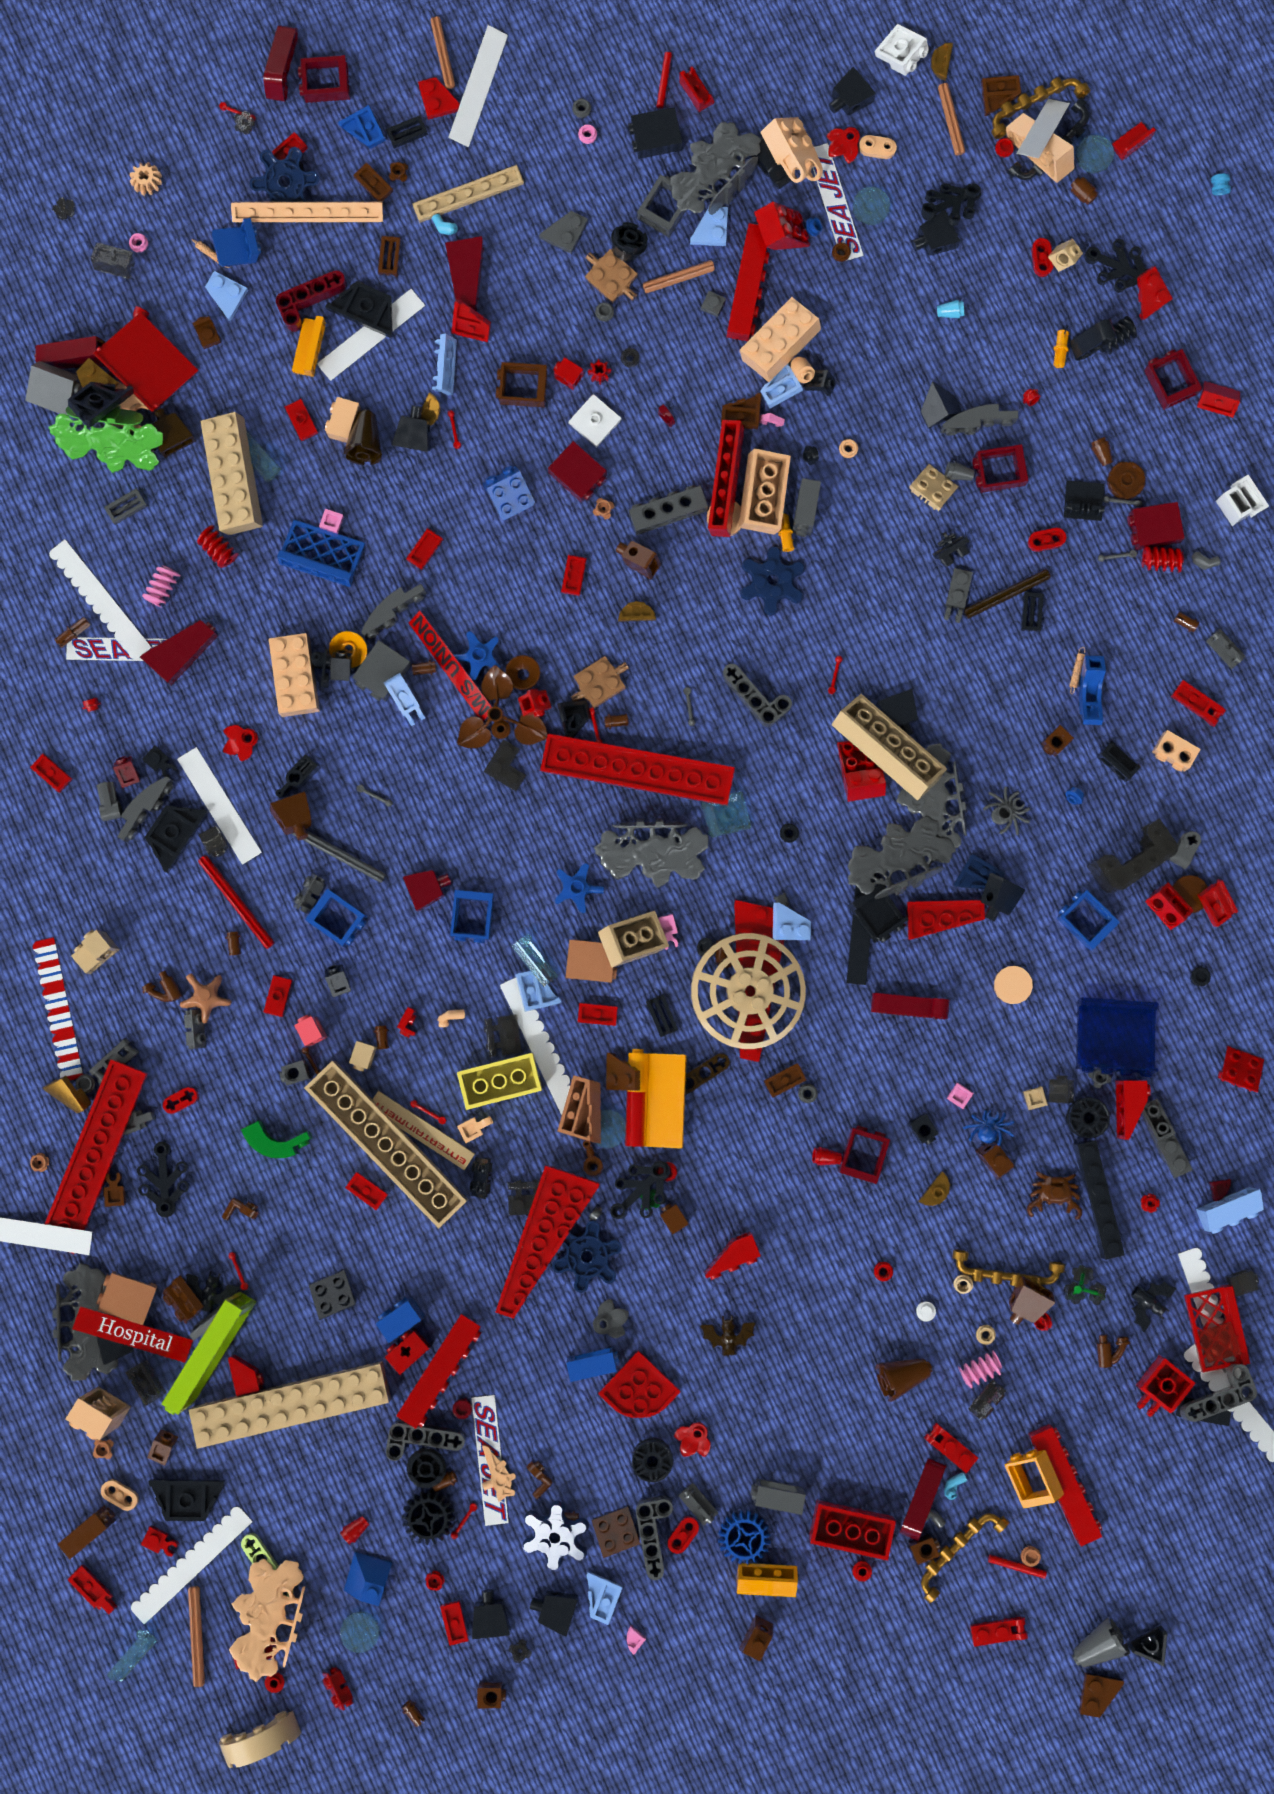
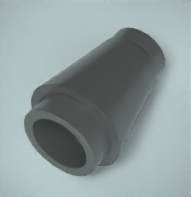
M955 461L953 463L948 462L945 469V477H948L949 480L972 481L974 470Z

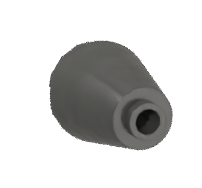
M1108 1617L1073 1649L1074 1654L1072 1657L1078 1666L1081 1665L1085 1668L1125 1657L1130 1654V1649L1127 1643L1123 1645V1634L1116 1623Z

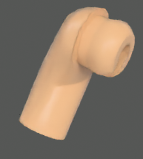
M464 1009L448 1010L440 1015L437 1019L439 1027H448V1020L464 1019Z

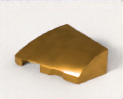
M67 1076L56 1079L43 1087L44 1091L75 1113L84 1111L92 1104L82 1088L76 1090Z

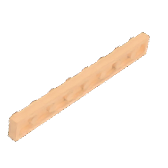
M382 201L231 202L232 222H242L244 218H251L252 222H383Z

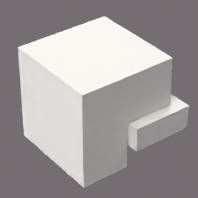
M1249 475L1230 486L1231 489L1216 500V503L1232 526L1248 516L1252 518L1269 507Z

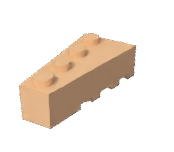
M1022 113L1006 127L1007 138L1018 149L1035 120ZM1054 133L1039 158L1027 156L1056 183L1074 170V146Z

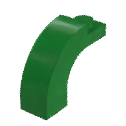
M257 1121L241 1129L248 1144L258 1153L270 1158H287L297 1155L299 1153L296 1146L300 1149L310 1144L308 1140L313 1138L310 1131L286 1142L277 1141L267 1133L262 1121Z

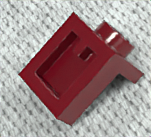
M122 756L116 759L113 769L122 788L140 782L141 779L133 764L132 756Z

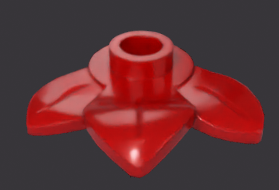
M848 127L845 130L839 128L831 130L826 136L832 142L828 150L829 157L844 155L846 162L850 164L858 155L857 143L860 139L858 130L853 127ZM853 134L854 137L850 140L847 138V135Z
M238 725L226 727L223 732L229 740L225 744L223 752L229 755L238 754L240 761L250 758L253 746L258 742L257 733L253 729H243ZM251 735L252 740L247 742L246 736Z
M695 1422L690 1426H681L674 1433V1438L681 1441L680 1452L682 1456H691L696 1451L703 1457L708 1455L711 1442L707 1438L708 1430L703 1423ZM695 1431H700L701 1434H700V1435H697V1434H695L694 1432H695Z

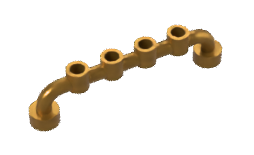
M1056 77L1050 82L1051 87L1045 89L1043 85H1040L1034 90V95L1029 97L1027 93H1024L1017 98L1018 103L1014 105L1010 101L1004 103L1001 106L1002 111L998 112L993 118L991 133L996 140L1004 137L1007 134L1006 126L1004 123L1000 124L1001 119L1009 118L1021 109L1026 110L1033 103L1042 102L1048 96L1054 93L1058 94L1068 86L1075 87L1074 93L1078 99L1087 96L1091 89L1087 83H1081L1075 78H1068L1062 81L1060 77Z
M955 1249L952 1258L956 1259L958 1270L962 1274L971 1276L972 1280L977 1282H983L984 1277L991 1278L990 1282L994 1284H1002V1280H1008L1010 1285L1016 1286L1020 1277L1024 1276L1040 1286L1051 1285L1059 1279L1060 1273L1065 1272L1064 1263L1053 1261L1049 1264V1270L1053 1271L1049 1277L968 1268L964 1265V1261L968 1260V1251Z
M988 1513L982 1515L978 1520L973 1517L966 1524L969 1529L964 1534L959 1531L952 1539L955 1543L950 1548L945 1545L940 1550L939 1554L941 1557L936 1562L932 1559L925 1566L927 1571L921 1579V1587L925 1593L924 1599L929 1604L940 1594V1591L935 1586L930 1588L929 1580L968 1543L974 1534L980 1531L986 1522L991 1521L995 1523L993 1528L998 1533L1002 1532L1009 1524V1521L1004 1516L1000 1518L995 1514Z

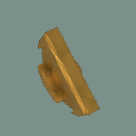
M944 43V45L934 50L931 57L933 73L944 81L947 78L953 43Z
M429 392L422 406L421 418L430 419L431 426L439 418L440 403L436 396Z
M639 601L630 602L623 607L618 618V622L656 620L655 613L651 607Z
M941 1171L918 1202L927 1206H935L947 1198L950 1183L943 1171Z

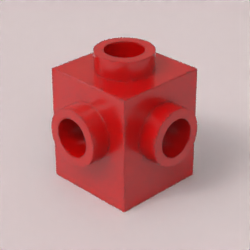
M538 688L527 691V694L518 698L523 716L534 715V717H540L545 715V711L552 708L546 690L538 691Z

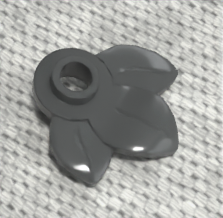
M612 1299L604 1301L598 1307V1316L593 1320L594 1331L601 1335L607 1334L611 1338H619L625 1335L622 1325L627 1321L629 1312L625 1309H615ZM601 1321L606 1323L605 1328L600 1327Z

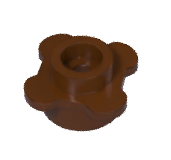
M400 162L391 163L389 179L391 181L401 180L405 182L407 180L406 171L408 170V165Z

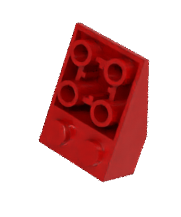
M774 201L754 212L767 248L781 250L810 246L808 242L809 235L803 227V217L800 212Z
M850 741L838 742L837 748L847 801L885 796L886 781L883 770Z
M749 1231L732 1238L704 1271L705 1277H710L712 1280L722 1276L721 1272L723 1271L733 1272L740 1268L739 1265L743 1263L750 1265L757 1262V1258L761 1255L752 1233Z

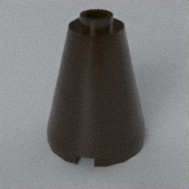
M365 409L358 412L344 448L346 459L355 464L364 465V462H370V465L379 463L382 458L377 419L371 410Z

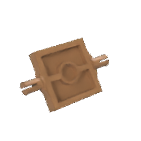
M611 249L599 259L591 252L588 253L589 256L587 255L586 259L593 264V267L586 274L585 279L612 304L623 294L627 295L632 301L637 297V294L630 289V286L638 274L623 260L618 259Z
M604 656L573 676L579 685L580 691L570 696L574 702L584 697L595 709L626 689L620 679V674L629 669V667L624 662L615 668Z

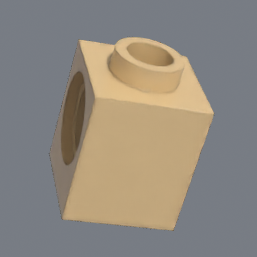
M1072 238L1056 246L1048 258L1059 272L1074 265L1083 252Z
M356 1041L349 1063L353 1064L354 1069L363 1072L364 1069H370L377 1047Z

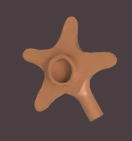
M192 973L186 976V979L194 989V994L189 999L182 1001L180 1007L200 1008L202 1023H207L214 1007L231 1005V1000L218 996V988L222 982L221 975H217L207 985L199 983Z

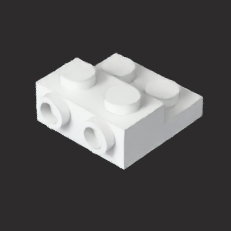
M897 24L874 52L876 57L889 63L891 69L906 76L909 72H913L916 69L920 58L927 56L929 47L925 37Z

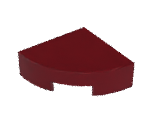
M664 404L658 408V415L669 427H672L675 424V420Z
M1231 1179L1210 1182L1213 1201H1219L1227 1194L1231 1187Z

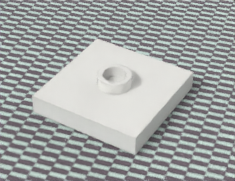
M593 394L568 423L597 448L622 419Z

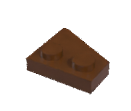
M1019 75L982 78L981 80L984 116L990 115L1000 109L1004 103L1011 102L1021 95Z
M757 393L755 397L746 400L743 398L735 403L723 405L721 425L722 420H739L744 428L758 430L761 393Z
M607 1053L606 1090L640 1091V1071L635 1067H631L625 1060L617 1058L615 1053Z
M1085 1672L1079 1713L1100 1718L1124 1685L1123 1679Z

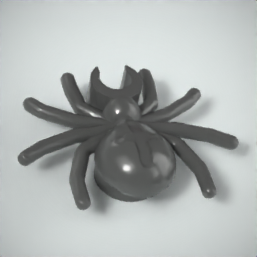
M1004 787V800L995 793L989 792V795L995 797L1001 803L988 804L983 810L998 806L992 811V821L998 825L1008 822L999 834H1003L1009 829L1013 819L1016 835H1019L1016 818L1025 823H1030V820L1019 816L1030 810V807L1019 811L1023 809L1025 804L1021 807L1016 806V801L1021 799L1015 798L1019 795V791L1011 795L1009 800L1007 798V787Z

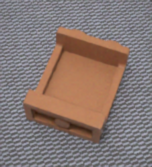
M569 940L566 979L612 983V979H616L617 968L611 967L602 943Z
M112 1271L111 1275L107 1274L103 1284L107 1287L104 1294H99L96 1302L99 1305L98 1311L143 1325L158 1285L153 1283L147 1284L117 1274L116 1271Z

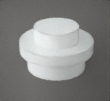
M925 1301L917 1306L916 1314L922 1321H930L935 1317L936 1309L932 1303Z

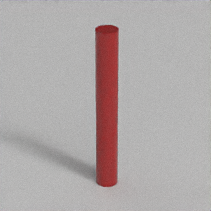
M665 52L656 105L660 109L664 108L672 58L671 52Z
M989 1554V1563L1043 1579L1046 1578L1047 1571Z

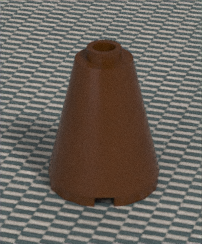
M924 1358L883 1362L876 1364L875 1370L879 1369L880 1373L876 1375L880 1389L884 1396L890 1397L888 1399L889 1402L895 1401L928 1379L932 1372L930 1362Z

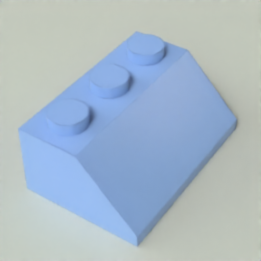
M1248 1187L1219 1201H1214L1197 1208L1196 1211L1204 1230L1212 1232V1234L1218 1233L1223 1230L1222 1227L1228 1224L1234 1226L1241 1223L1240 1220L1245 1217L1251 1219L1258 1216V1212L1263 1210L1262 1193L1260 1189Z

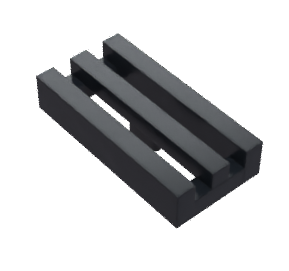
M420 115L386 129L394 149L428 135ZM418 123L420 124V125H418V126H416V127H413V128H411V129H406V128L411 127V126H413V125H415V124H418ZM403 129H406V130H404L403 132H401V133H399V134H396V135H394V136L392 135L393 133H396V132H398V131H401V130H403Z
M1024 592L1021 631H1041L1044 594ZM1028 597H1031L1029 626H1026ZM1035 598H1038L1036 627H1034Z
M664 994L646 1001L660 1037L678 1030ZM659 1000H662L663 1005L673 1026L672 1029H669L667 1021L659 1005ZM652 1003H655L656 1008L666 1029L665 1032H662L657 1017L652 1008Z

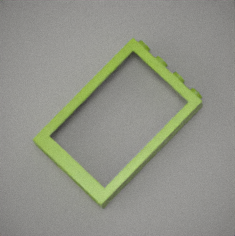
M238 1292L224 1301L161 1405L165 1406L164 1409L168 1413L179 1415L195 1403L257 1301L242 1292Z

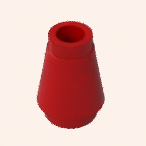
M820 1146L819 1148H814L812 1162L816 1163L817 1166L841 1164V1153Z
M362 1515L360 1518L342 1527L343 1530L340 1534L350 1545L352 1542L355 1543L370 1524Z

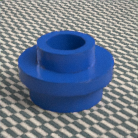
M817 217L808 218L806 221L807 232L814 237L819 235L823 229L821 221Z
M1072 787L1065 793L1068 802L1071 804H1082L1084 793L1080 789Z

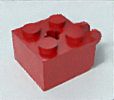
M1159 1355L1135 1385L1145 1393L1137 1403V1407L1142 1409L1152 1399L1154 1402L1146 1413L1149 1417L1153 1416L1160 1406L1169 1413H1172L1196 1383L1166 1358ZM1164 1381H1167V1382H1166V1383H1168V1386H1167V1387H1164V1386H1163V1382H1164Z

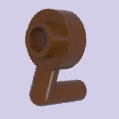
M585 1140L583 1147L586 1149L588 1158L585 1160L583 1168L588 1176L597 1177L603 1172L604 1166L602 1161L595 1157L592 1144ZM592 1165H597L595 1171L591 1170Z
M232 1198L222 1218L228 1221L235 1208H238L241 1213L252 1219H256L260 1212L257 1210V1205L251 1202L245 1204L237 1198Z
M531 1461L526 1466L534 1477L543 1482L532 1493L538 1500L552 1485V1480L543 1472L545 1468L539 1461Z

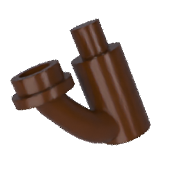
M166 971L159 973L161 978L160 984L165 994L154 990L156 986L152 982L142 987L143 994L148 993L163 1002H174L183 996L173 977L168 976Z
M1099 1335L1097 1353L1100 1368L1113 1367L1120 1360L1126 1346L1131 1344L1129 1337H1117L1116 1345H1119V1347L1112 1355L1111 1343L1107 1342V1335Z

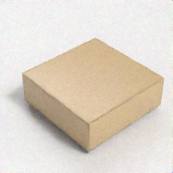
M1042 1086L1023 1091L1028 1110L1048 1105Z

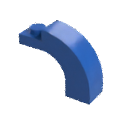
M1085 655L1080 676L1079 712L1082 714V721L1085 725H1102L1101 692L1106 672L1104 656Z

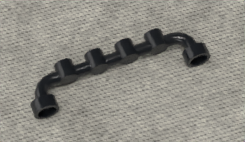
M1083 97L1071 107L1076 114L1078 112L1081 113V120L1062 137L1063 140L1071 145L1073 144L1071 139L1074 136L1079 138L1086 131L1084 126L1089 120V111L1085 106L1087 102ZM1018 161L1007 171L1011 178L1016 176L1020 180H1030L1035 175L1040 177L1044 173L1036 164L1029 172H1022L1021 168L1023 166Z

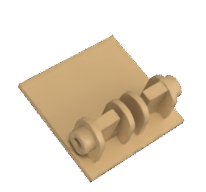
M928 464L913 481L909 489L912 490L911 493L918 497L922 495L920 500L925 498L924 503L929 501L928 505L934 511H940L959 486Z

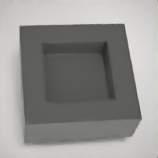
M708 291L701 310L718 317L726 298Z

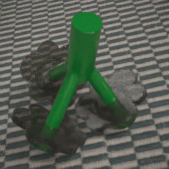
M1080 1265L1078 1268L1072 1269L1075 1281L1064 1286L1065 1298L1067 1300H1071L1073 1304H1078L1080 1300L1085 1299L1084 1292L1090 1294L1089 1300L1093 1301L1094 1305H1099L1101 1300H1105L1107 1290L1105 1285L1096 1282L1089 1289L1083 1285L1088 1284L1089 1281L1094 1279L1092 1268Z

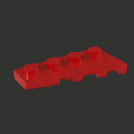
M981 900L907 902V917L909 919L907 920L908 940L984 920L985 904L981 903Z

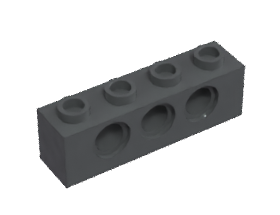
M692 485L680 493L674 491L667 494L665 498L660 499V497H656L647 504H635L629 509V516L635 534L639 535L707 512L708 505L701 485L697 487ZM683 499H687L691 504L683 506L680 502ZM666 505H669L673 508V510L671 512H665L662 508ZM651 511L655 516L649 519L645 517V513Z

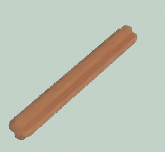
M192 1586L188 1589L193 1686L202 1687L205 1684L200 1588L199 1586Z

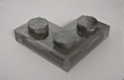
M503 739L484 770L485 774L517 792L526 777L525 774L511 766L520 749Z

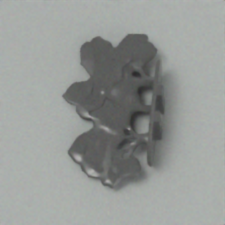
M721 122L713 132L712 144H708L703 140L691 143L690 148L691 152H693L691 163L696 166L695 172H680L670 177L672 198L678 201L677 207L679 210L701 213L705 207L704 201L712 197L713 199L708 209L710 215L716 213L725 203L729 205L733 200V194L737 190L739 192L743 190L745 181L753 173L757 165V157L750 158L746 163L745 158L760 153L759 143L761 139L752 132L739 136L737 135L738 129L735 123ZM736 156H740L741 160L739 161ZM732 167H741L735 173V175L732 178H730ZM719 179L727 180L728 182L722 189L716 192L714 188L715 182ZM708 190L711 194L707 192L706 195H701L699 191Z
M940 743L927 746L926 750L946 767L951 753L942 748ZM954 761V773L950 774L948 771H945V776H942L919 800H916L905 789H901L896 802L902 806L906 805L913 814L920 813L922 818L928 816L932 820L939 823V831L936 836L950 839L954 847L958 848L961 845V837L953 830L956 823L960 821L963 833L967 836L965 813L968 812V807L962 800V794H965V787L963 783H960L957 763ZM950 779H955L957 794H949L945 787V783ZM958 799L959 814L952 816L946 811L945 805L948 800ZM943 815H948L949 818L945 819ZM951 820L952 822L949 823L950 827L943 830V824ZM951 830L952 834L947 835V832Z
M924 816L914 822L910 833L906 832L901 825L888 823L886 828L887 834L883 836L881 841L883 846L881 852L869 846L854 847L852 858L847 866L850 871L848 884L857 886L860 892L866 895L872 893L876 884L886 885L887 888L878 892L875 895V899H880L893 893L898 896L904 893L907 887L917 888L921 886L924 880L941 872L944 869L943 866L930 869L931 863L934 861L949 863L952 853L956 849L950 839L936 836L939 831V823L928 816ZM928 856L929 861L926 862L924 857ZM918 864L926 870L913 877L910 874V871ZM897 870L903 871L907 879L893 884L890 880L892 873ZM877 872L882 874L885 880L883 878L879 880L874 874Z
M643 818L636 819V822L612 824L614 828H626L628 831L620 837L615 832L605 831L601 835V843L595 846L594 849L595 854L601 857V865L609 870L615 879L619 880L629 875L636 865H641L642 873L647 878H652L653 884L659 888L669 881L672 871L686 879L695 880L700 876L705 867L701 860L697 858V855L708 848V835L703 834L697 827L691 828L685 834L680 835L676 828L686 827L688 823L663 822V818H655V822H644ZM635 828H650V838L645 841L638 840L634 836ZM655 828H671L667 838L655 834ZM628 837H630L629 844L626 847H621L623 840H628ZM675 837L679 838L678 843L675 841ZM616 839H620L618 844L615 842ZM633 839L636 840V842H637L636 844H633V843H632V840H633Z
M80 1263L76 1270L67 1271L63 1276L65 1286L70 1289L64 1299L60 1296V1285L56 1283V1307L52 1310L53 1318H57V1327L53 1329V1338H57L58 1361L62 1359V1349L66 1348L70 1352V1357L65 1362L63 1370L67 1375L71 1376L72 1381L86 1380L93 1367L97 1371L108 1375L112 1369L118 1366V1359L103 1365L96 1336L72 1329L80 1306L98 1311L99 1305L96 1302L99 1294H104L107 1287L103 1285L106 1278L104 1273L98 1268L90 1269L88 1264ZM77 1285V1288L72 1290V1286ZM81 1291V1296L78 1299L70 1300L74 1298V1293ZM77 1302L79 1306L76 1307L73 1303ZM70 1305L73 1307L75 1318L72 1321H61L62 1306ZM61 1327H69L73 1335V1339L67 1343H62ZM72 1347H78L79 1350L74 1351Z

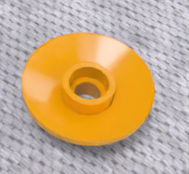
M343 631L336 634L329 645L331 656L337 650H345L347 653H352L351 668L359 666L367 655L365 640L359 634L352 631ZM346 645H351V646H352V649H351V650H347V649L345 648V646H346Z

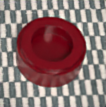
M464 1398L458 1399L452 1408L454 1416L458 1419L468 1418L472 1412L471 1402Z

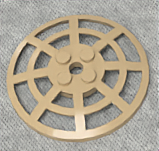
M755 933L732 935L711 946L698 962L691 983L693 1009L703 1028L721 1043L740 1049L766 1047L786 1036L799 1020L806 997L804 975L793 954L778 941ZM742 939L760 940L758 951L734 953L729 943ZM770 943L780 949L791 960L792 964L782 968L774 958L765 954L767 944ZM722 947L727 958L718 965L713 975L703 973V967L708 959ZM746 956L756 957L754 967L743 969L738 958ZM763 960L771 963L778 972L768 977L766 973L761 971ZM731 963L736 973L729 980L720 978L719 976L723 969ZM794 971H797L800 982L799 1002L789 999L790 985L787 975ZM780 979L783 980L784 997L773 994V983ZM699 980L710 983V999L713 1006L703 1012L698 999ZM716 985L727 988L728 999L719 1004L716 997ZM749 985L755 989V993L751 997L745 993V989ZM771 1002L780 1004L781 1007L778 1012L769 1019L765 1009ZM732 1006L740 1012L737 1023L729 1019L723 1013V1010ZM789 1007L797 1010L790 1024L781 1033L776 1035L772 1025L781 1018L786 1008ZM758 1013L763 1024L755 1026L744 1025L748 1014ZM717 1014L724 1023L734 1028L731 1040L719 1034L706 1019ZM765 1029L770 1038L758 1043L738 1042L742 1031L755 1032Z

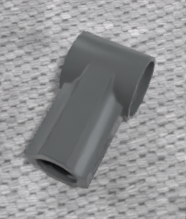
M114 782L98 784L97 790L101 804L99 805V813L102 821L122 818L120 816L123 811L117 799Z

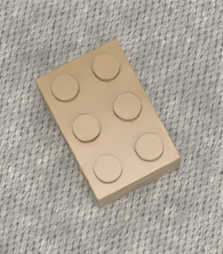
M655 911L608 925L598 931L612 968L658 953L669 947Z

